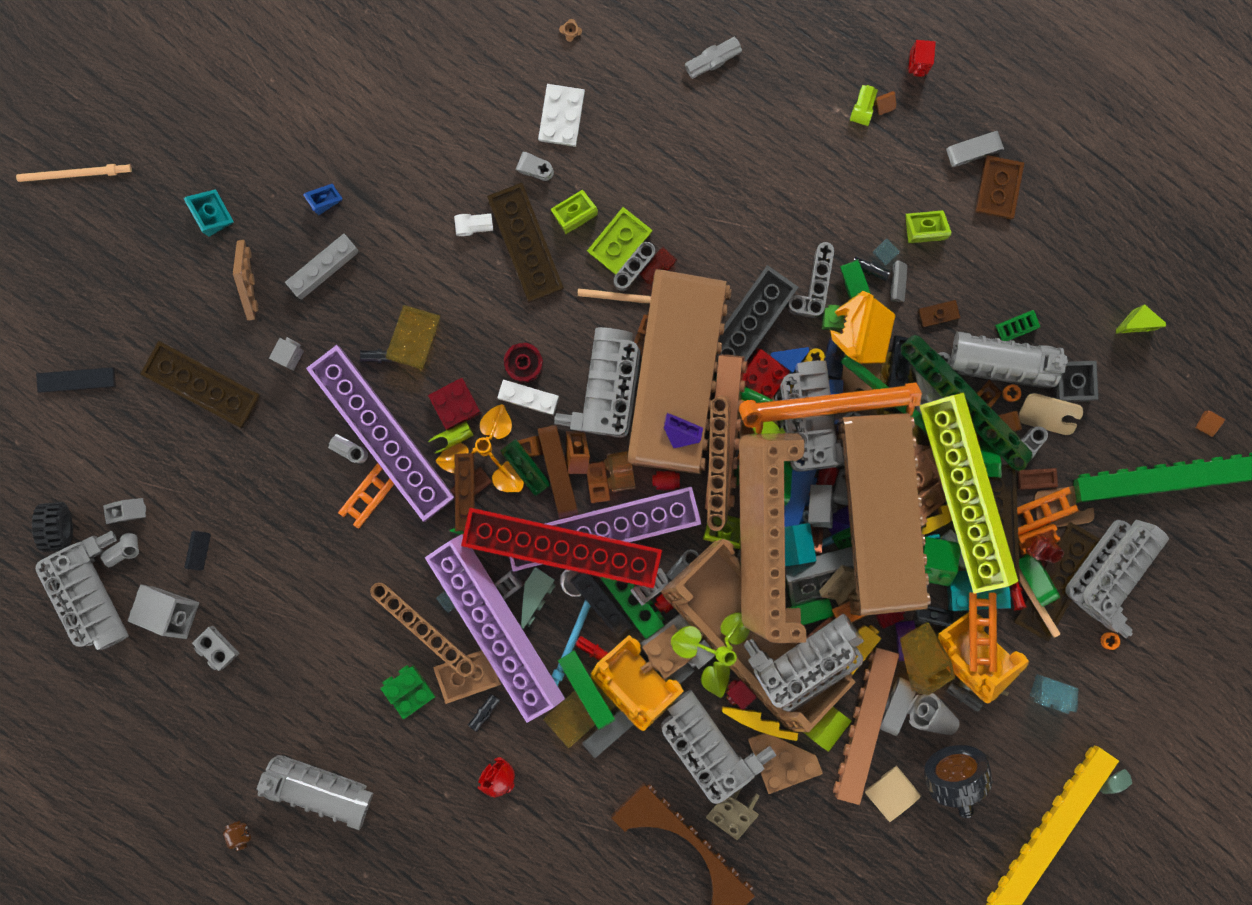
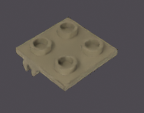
M739 789L721 803L716 804L706 818L738 840L759 815L753 810L755 803L759 799L757 793L746 807L736 800L741 790Z

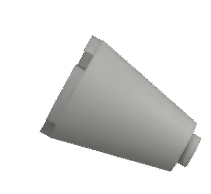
M927 691L925 694H918L911 701L908 714H910L909 723L914 728L946 735H952L958 730L959 720L934 693Z

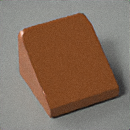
M892 91L876 98L874 105L879 115L896 109L895 92Z
M1209 410L1204 411L1195 428L1213 437L1225 419Z
M539 436L518 441L530 457L543 454Z

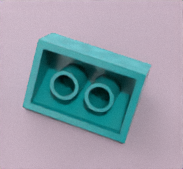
M958 571L950 587L947 586L948 610H969V592H973L967 571ZM1009 586L977 593V599H989V593H996L997 609L1011 608ZM977 606V610L989 609V607Z

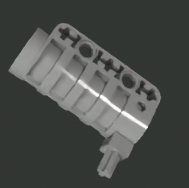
M599 327L595 329L583 413L573 412L572 415L556 413L555 425L570 426V429L574 431L619 438L626 437L629 434L641 359V351L636 343L633 342V333L613 328ZM631 348H633L634 352H631L629 356L627 352H630ZM627 367H632L630 374H624V370ZM626 386L629 387V390H625L624 394L622 389H625ZM626 405L625 412L619 413V407ZM621 423V425H623V429H620L619 431L616 430V427H620Z

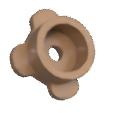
M569 19L564 26L562 25L559 28L560 33L566 36L568 42H572L574 37L582 34V29L577 26L574 19Z

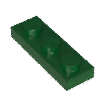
M517 439L500 450L534 496L551 485Z

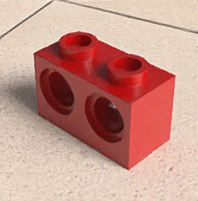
M915 41L910 50L908 73H913L917 77L928 74L934 65L936 41Z

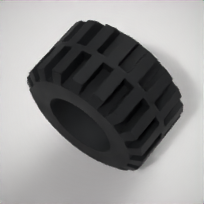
M64 502L38 504L34 510L32 533L34 542L40 552L60 551L71 544L73 522L70 510Z

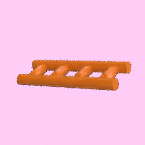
M379 463L375 465L338 512L343 517L347 513L354 517L356 521L353 525L358 529L394 486L390 478L384 483L376 477L383 469ZM371 483L380 489L374 498L364 492ZM359 498L368 504L362 513L352 507Z
M1069 487L1017 507V515L1023 513L1027 523L1018 527V536L1079 512L1076 505L1070 507L1066 496L1071 494ZM1059 499L1063 510L1052 514L1048 503ZM1041 506L1045 517L1034 521L1030 510Z
M969 592L970 671H978L977 665L989 666V672H997L996 593H989V599H977V593ZM977 606L989 607V618H977ZM977 626H989V638H977ZM977 646H989V658L977 657Z

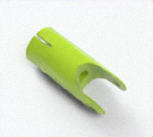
M467 421L431 438L428 442L439 437H445L448 441L446 447L436 451L434 454L443 452L474 436Z

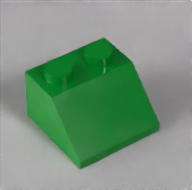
M925 537L923 554H926L927 557L925 573L928 574L929 583L950 587L958 573L961 552L959 543Z

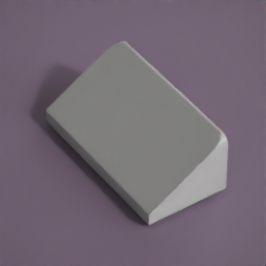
M896 261L892 269L890 300L895 302L905 301L907 264L901 261Z

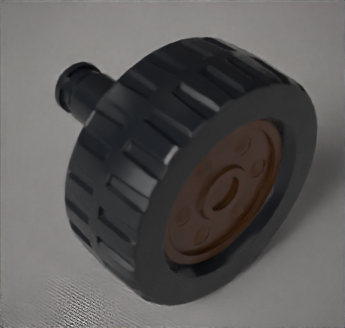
M954 745L940 749L930 756L924 767L926 785L931 797L944 806L957 807L962 818H970L974 815L973 804L987 796L992 787L993 780L989 761L982 751L972 746Z

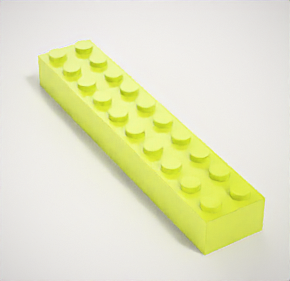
M964 393L920 405L973 593L1008 587L1018 582Z

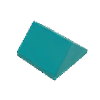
M216 189L184 198L201 231L208 237L234 223Z
M810 523L784 527L785 566L817 561Z

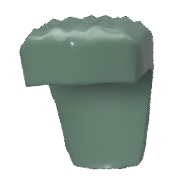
M1125 769L1118 771L1107 778L1100 791L1103 794H1115L1127 789L1132 784L1131 775Z

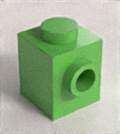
M828 305V308L824 309L822 313V330L841 331L844 328V315L837 316L835 313L840 307L839 305Z

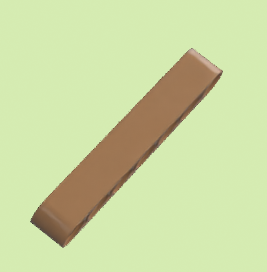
M724 395L713 399L710 411L707 523L713 531L721 530L728 520L731 401ZM718 400L724 401L726 405L724 410H720L717 407L716 403ZM717 420L724 421V429L717 428ZM716 439H721L724 442V448L720 449L716 446ZM719 458L724 462L723 468L715 465V459ZM715 478H720L723 481L722 487L715 485ZM715 497H719L722 500V506L715 505ZM713 517L721 518L722 524L716 525L713 522Z
M375 583L371 587V596L459 675L471 677L475 674V663L391 588L383 583ZM380 587L385 589V594L382 597H378L376 594ZM393 600H398L399 607L395 610H392L390 606L391 602ZM412 612L413 620L407 623L405 615ZM422 625L428 627V632L425 635H420L419 628ZM440 637L442 645L439 648H435L433 641ZM451 650H455L457 653V657L453 661H450L447 657ZM465 663L471 665V671L467 674L462 671V666Z

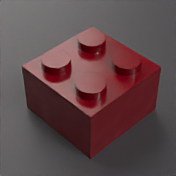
M463 378L428 395L446 430L482 413Z

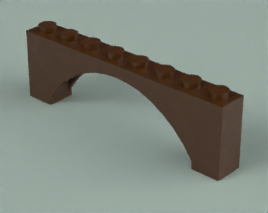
M644 782L611 815V819L624 832L630 828L654 827L669 830L688 840L702 855L710 871L712 881L711 905H747L755 897L753 886L748 881L743 882L739 878V872L734 867L729 868L725 864L726 859L720 853L715 854L711 850L713 846L706 839L702 841L697 836L699 832L692 825L688 827L683 822L685 818L678 811L674 813L670 809L672 805L664 797L660 799L656 795L658 791L651 784L647 786Z

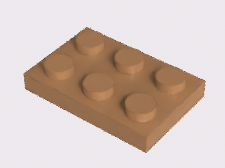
M482 650L466 655L476 665V672L471 677L459 675L447 663L433 667L446 704L501 685L499 677ZM469 663L463 664V673L467 674L471 671Z

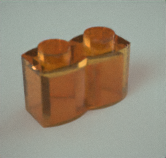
M629 451L607 454L608 459H604L605 469L610 470L611 477L607 478L608 489H613V493L636 490L632 464L628 462Z

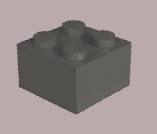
M1097 361L1068 362L1065 372L1060 373L1059 383L1053 387L1054 398L1066 402L1098 400Z

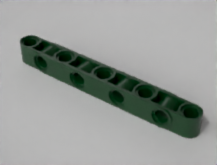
M910 336L901 346L902 355L943 398L964 393L974 430L1013 469L1018 471L1025 469L1033 456L1031 450L920 336Z

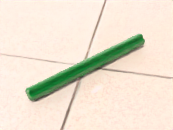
M847 355L842 359L841 363L873 390L889 388L863 365ZM907 405L895 407L902 414L907 413ZM914 408L913 415L910 417H913L914 423L927 433L922 414Z

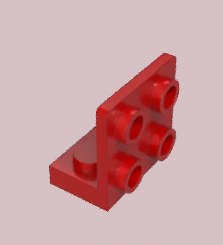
M755 348L746 361L747 372L743 373V381H746V387L772 399L784 377L790 371L762 349Z

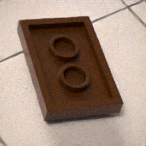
M989 155L985 157L975 212L1014 219L1024 162Z

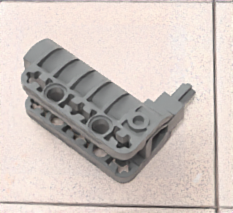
M957 331L954 336L950 366L960 375L1048 389L1057 386L1061 378L1060 373L1065 372L1068 360L1067 356L1064 355L1063 348L1043 345L1031 346L1029 343L1019 344L1012 340L1007 342L1001 341L1000 338L989 339L982 335L977 337L971 336L970 333Z
M826 361L797 363L795 367L796 373L786 375L780 385L782 400L831 395ZM787 382H790L791 385H794L791 390L790 386L786 385ZM834 414L796 418V423H799L797 428L795 424H791L794 419L785 420L786 433H794L797 429V433L804 439V454L800 459L805 461V463L801 466L796 461H790L793 470L803 472L845 466L843 447H841V443H837Z
M1122 520L1114 521L1067 584V596L1087 614L1100 621L1107 629L1119 632L1124 638L1132 636V629L1125 623L1127 618L1121 613L1123 611L1121 604L1166 545L1169 537L1156 525L1140 520H1135L1132 526ZM1109 540H1112V547L1110 549H1107V543L1109 542ZM1098 556H1099V560H1100L1099 563H1097V560H1096V558H1097ZM1089 570L1090 577L1085 580L1084 574Z
M113 531L98 538L97 536H91L82 542L70 545L40 560L36 565V572L71 642L78 647L95 645L97 650H103L129 636L92 564L95 562L94 557L104 552V547L117 541ZM42 564H45V572L41 571V569L43 568Z
M844 613L808 637L806 643L798 644L776 660L770 658L767 652L760 650L754 639L747 640L743 644L751 656L748 661L772 704L788 712L797 710L853 672L863 663V656L857 646L863 643L864 640ZM858 655V658L856 659L857 663H853L855 657Z
M692 690L679 696L667 708L670 715L661 723L663 735L708 799L715 804L721 803L749 783L755 775L764 770L762 765L776 756L769 746L756 756L752 753L744 760L741 756L738 757ZM667 725L673 726L676 733L675 736H673L670 729L667 730ZM684 740L687 743L684 747H678L677 742ZM689 751L691 752V756L697 761V768H695V764L689 759V756L687 754ZM706 772L709 774L706 779L699 778L701 773ZM711 784H713L714 789L719 792L718 794H715L711 791Z
M277 755L270 760L266 772L262 773L256 789L258 790L259 797L264 796L269 800L277 802L285 801L291 803V807L297 805L305 808V812L314 811L319 813L320 817L325 815L333 818L334 822L338 820L345 822L348 827L356 830L361 829L373 797V792L367 791V786L360 782L282 755Z

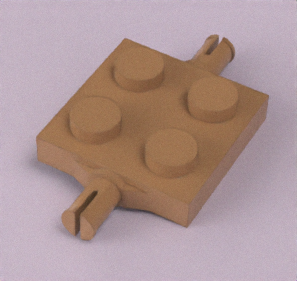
M674 624L642 647L649 658V662L640 667L641 670H644V674L655 668L666 679L696 657L695 655L692 658H683L674 652L671 646V639L678 632Z

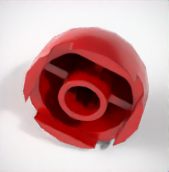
M498 757L494 759L496 763L492 767L491 764H488L478 781L481 786H478V789L490 797L503 796L506 793H510L514 788L515 772L513 767L506 760Z

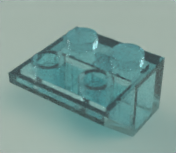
M1038 674L1036 675L1030 696L1035 698L1034 702L1047 707H1051V704H1053V709L1067 714L1070 711L1077 712L1078 688Z

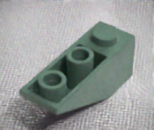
M537 567L534 568L524 584L521 628L523 629L525 626L530 627L535 619L532 616L535 610H541L546 602L543 600L546 593L551 594L556 586L553 583L555 579Z

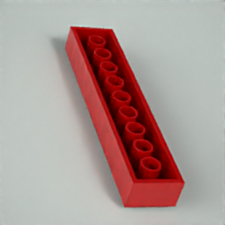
M469 508L461 543L462 547L654 588L662 550L474 508Z

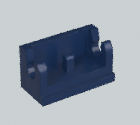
M832 337L829 338L824 361L827 363L828 377L840 380L843 371L841 361L845 353L835 344Z

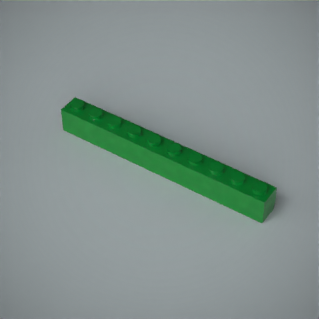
M1249 453V457H1242V454L1232 455L1230 459L1223 460V457L1211 458L1210 462L1198 459L1193 460L1192 464L1185 465V461L1176 462L1171 467H1166V464L1154 465L1155 469H1147V466L1137 467L1135 468L1136 471L1131 472L1128 469L1116 470L1117 473L1115 474L1103 471L1098 472V476L1092 477L1090 473L1078 475L1079 478L1073 480L1076 503L1252 481V453Z

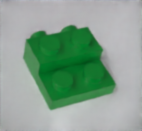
M408 665L398 671L399 676L394 679L392 676L382 682L384 686L380 688L403 719L436 697L414 665L410 668Z

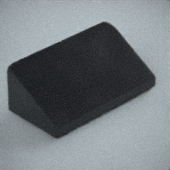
M192 531L184 566L185 569L200 571L204 569L211 537L210 533Z
M928 605L927 609L914 610L912 621H914L915 627L941 632L953 624L954 611Z

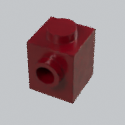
M740 678L737 681L735 679L726 686L728 688L726 699L733 706L737 704L742 710L756 698L754 693Z

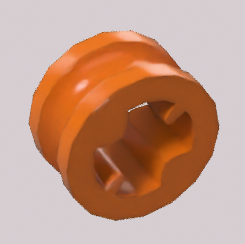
M1008 385L1003 389L1002 396L1008 402L1017 401L1021 397V389L1017 385ZM1009 388H1012V391H1016V395L1013 396L1014 399L1007 395V392L1010 391Z
M1106 632L1101 636L1100 642L1104 648L1114 650L1119 647L1120 638L1115 633ZM1113 636L1114 644L1111 643L1108 646L1109 643L1106 642V639Z

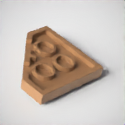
M238 240L233 277L247 321L255 320L258 303L255 300L253 288L255 278L253 273H251L250 247L246 246L245 240Z
M765 733L748 738L755 756L769 746L776 754L775 757L762 765L764 770L760 772L768 794L823 774L816 755Z

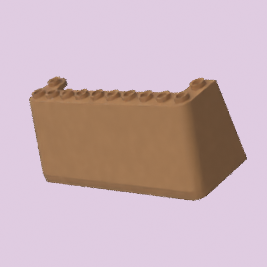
M655 270L628 452L629 463L636 466L702 475V470L706 471L707 459L704 458L703 451L708 448V439H705L706 431H710V419H708L711 411V402L713 401L711 400L712 392H716L717 381H714V375L718 371L717 354H721L722 343H719L720 335H724L725 324L722 323L723 316L727 315L728 305H726V301L730 300L732 290L727 281L666 270ZM666 414H672L702 427L700 443L673 449L664 430Z
M909 413L839 418L835 420L837 440H842L856 588V594L849 595L851 614L864 616L927 609L928 605L931 604V598L926 588V585H929V577L925 573L927 557L926 554H923L925 536L921 533L923 516L920 515L919 511L922 500L921 496L918 495L917 489L920 486L919 476H916L918 458L914 456L916 438L912 435L914 418L910 417Z
M799 433L746 434L739 441L741 619L745 628L772 643H806V629L801 624V609L785 608L784 461H796L803 456L804 439Z
M724 539L714 541L661 590L665 599L690 626L696 627L700 631L701 637L715 651L719 647H727L724 641L726 636L720 631L722 622L727 616L741 612V562L737 557L732 556L735 553L733 544ZM751 630L746 640L741 644L735 645L730 643L733 647L732 651L737 655V659L733 665L728 667L789 731L809 732L855 683L850 673L797 710L788 712L772 704L748 661L751 656L743 644L747 640L754 639L760 650L767 652L770 658L776 660L794 648L798 643H772Z

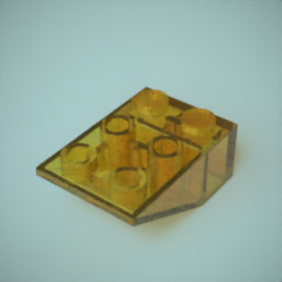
M928 622L900 638L912 691L930 695L955 679L952 662Z

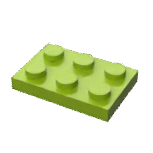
M622 207L587 252L616 275L653 230Z

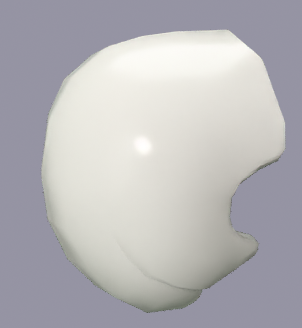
M565 569L560 577L562 590L570 596H581L580 592L570 582L579 572Z

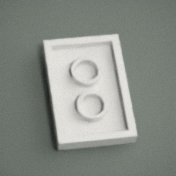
M547 84L539 141L576 147L585 94L584 89Z

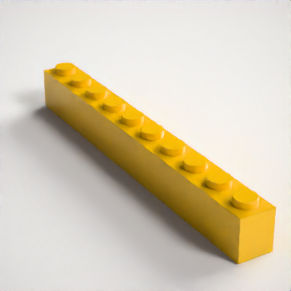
M1094 745L1093 748L1088 749L1085 754V760L1082 764L1077 765L1074 770L1075 775L1064 784V791L1054 799L1051 810L1043 815V822L1039 828L1036 827L1031 833L1032 838L1028 844L1026 843L1022 846L1020 856L1017 860L1012 861L1009 866V872L1006 876L1001 877L998 882L999 887L988 896V903L986 905L1023 904L1119 760L1098 746Z

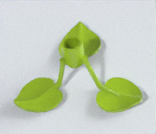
M741 612L727 616L721 624L720 631L726 636L724 641L727 647L722 646L715 651L699 644L701 633L693 626L683 627L671 639L672 649L680 657H694L697 654L698 647L715 654L718 662H714L713 666L705 668L701 676V683L706 690L719 698L723 697L729 682L730 669L728 666L733 665L737 659V655L732 651L733 647L730 643L735 645L741 644L746 640L750 632L742 624Z

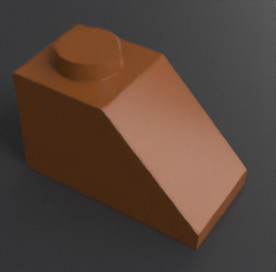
M566 431V465L568 474H587L590 455L586 434L581 431Z

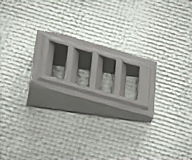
M659 568L654 588L636 585L630 591L639 603L644 605L661 592L671 581L663 570Z
M511 570L495 582L494 585L498 586L504 594L502 598L505 600L521 588L524 582L516 571L513 572ZM503 581L505 582V584H506V585L508 586V588L510 589L509 592H508V590L505 588V586L502 584Z

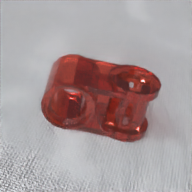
M1040 534L1035 535L1034 542L1025 550L1031 557L1051 563L1060 561L1064 555V551L1053 539Z

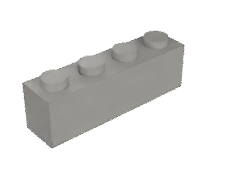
M342 234L285 281V283L302 300L360 251L345 234Z

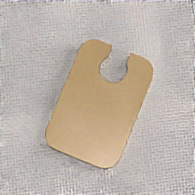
M1033 393L1027 396L1020 410L1019 419L1021 423L1029 426L1043 427L1048 431L1070 435L1075 431L1077 424L1065 423L1062 421V418L1066 415H1071L1076 419H1081L1083 408L1077 404Z

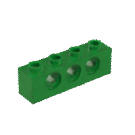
M600 577L645 639L664 626L663 621L665 619L659 611L654 612L651 607L653 605L651 600L644 605H641L639 602L636 605H631L628 602V597L633 594L630 590L636 584L628 583L627 588L621 590L617 587V580ZM642 610H648L651 613V617L646 621L639 617Z

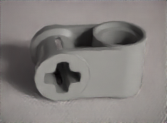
M522 152L516 171L543 181H548L553 177L554 170L548 161L530 153ZM547 167L548 172L542 174L541 169L544 170Z
M1033 427L1020 439L1031 450L1032 458L1047 440L1048 433L1043 427ZM1036 430L1041 433V438L1038 441L1033 437V433Z
M845 468L839 471L836 479L834 503L848 505L846 482L842 478V475H845Z

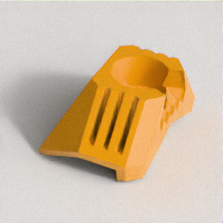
M862 291L835 311L837 316L844 315L847 322L844 323L843 334L831 331V337L848 357L859 364L885 363L895 314L876 300L874 295Z

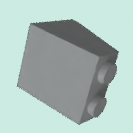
M140 585L128 622L161 636L187 639L199 602L153 586Z

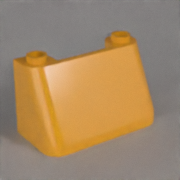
M969 612L939 633L935 648L938 659L985 703H991L1021 674L1029 662L1023 653L1015 651L1010 655L997 643V672H989V666L977 665L978 671H970ZM977 614V618H983L981 615ZM977 626V638H989V635L984 631L985 626ZM977 646V657L989 658V646Z
M629 635L596 664L591 673V678L637 728L645 731L684 690L679 682L670 679L665 681L654 669L644 674V670H641L640 667L647 662L639 655L641 653V645L638 640Z

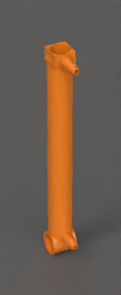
M908 383L900 387L762 403L746 400L740 404L739 413L746 427H755L756 433L761 434L763 422L906 405L907 413L912 416L915 406H920L922 392L917 383Z

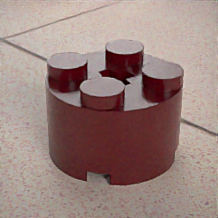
M519 343L511 346L505 353L504 367L513 380L520 383H530L541 374L543 359L535 346L529 343ZM527 359L528 365L520 367L519 361Z

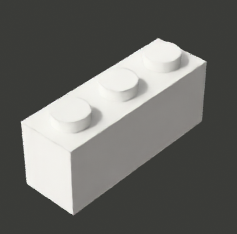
M503 380L498 399L554 416L559 396Z

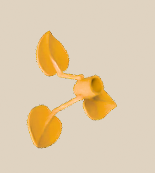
M503 404L489 410L481 419V433L490 436L479 438L475 443L476 448H473L471 453L475 454L478 452L482 456L489 455L499 468L492 475V482L498 490L502 492H520L523 489L524 481L508 461L501 466L491 453L492 445L490 440L493 437L503 439L509 435L512 429L511 419ZM459 443L443 451L436 459V463L445 471L455 474L454 454L469 453L466 445Z

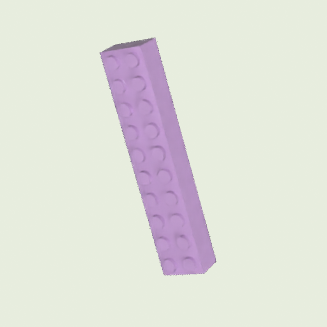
M336 345L306 368L422 521L426 522L455 500L453 493L341 347Z
M692 487L545 524L620 541L633 542L700 525L701 521ZM509 557L513 572L541 565L540 563Z
M463 534L426 556L425 559L526 723L557 706L565 698L473 549L461 546Z

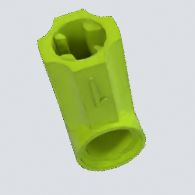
M862 85L850 121L865 126L869 125L877 89L869 85Z

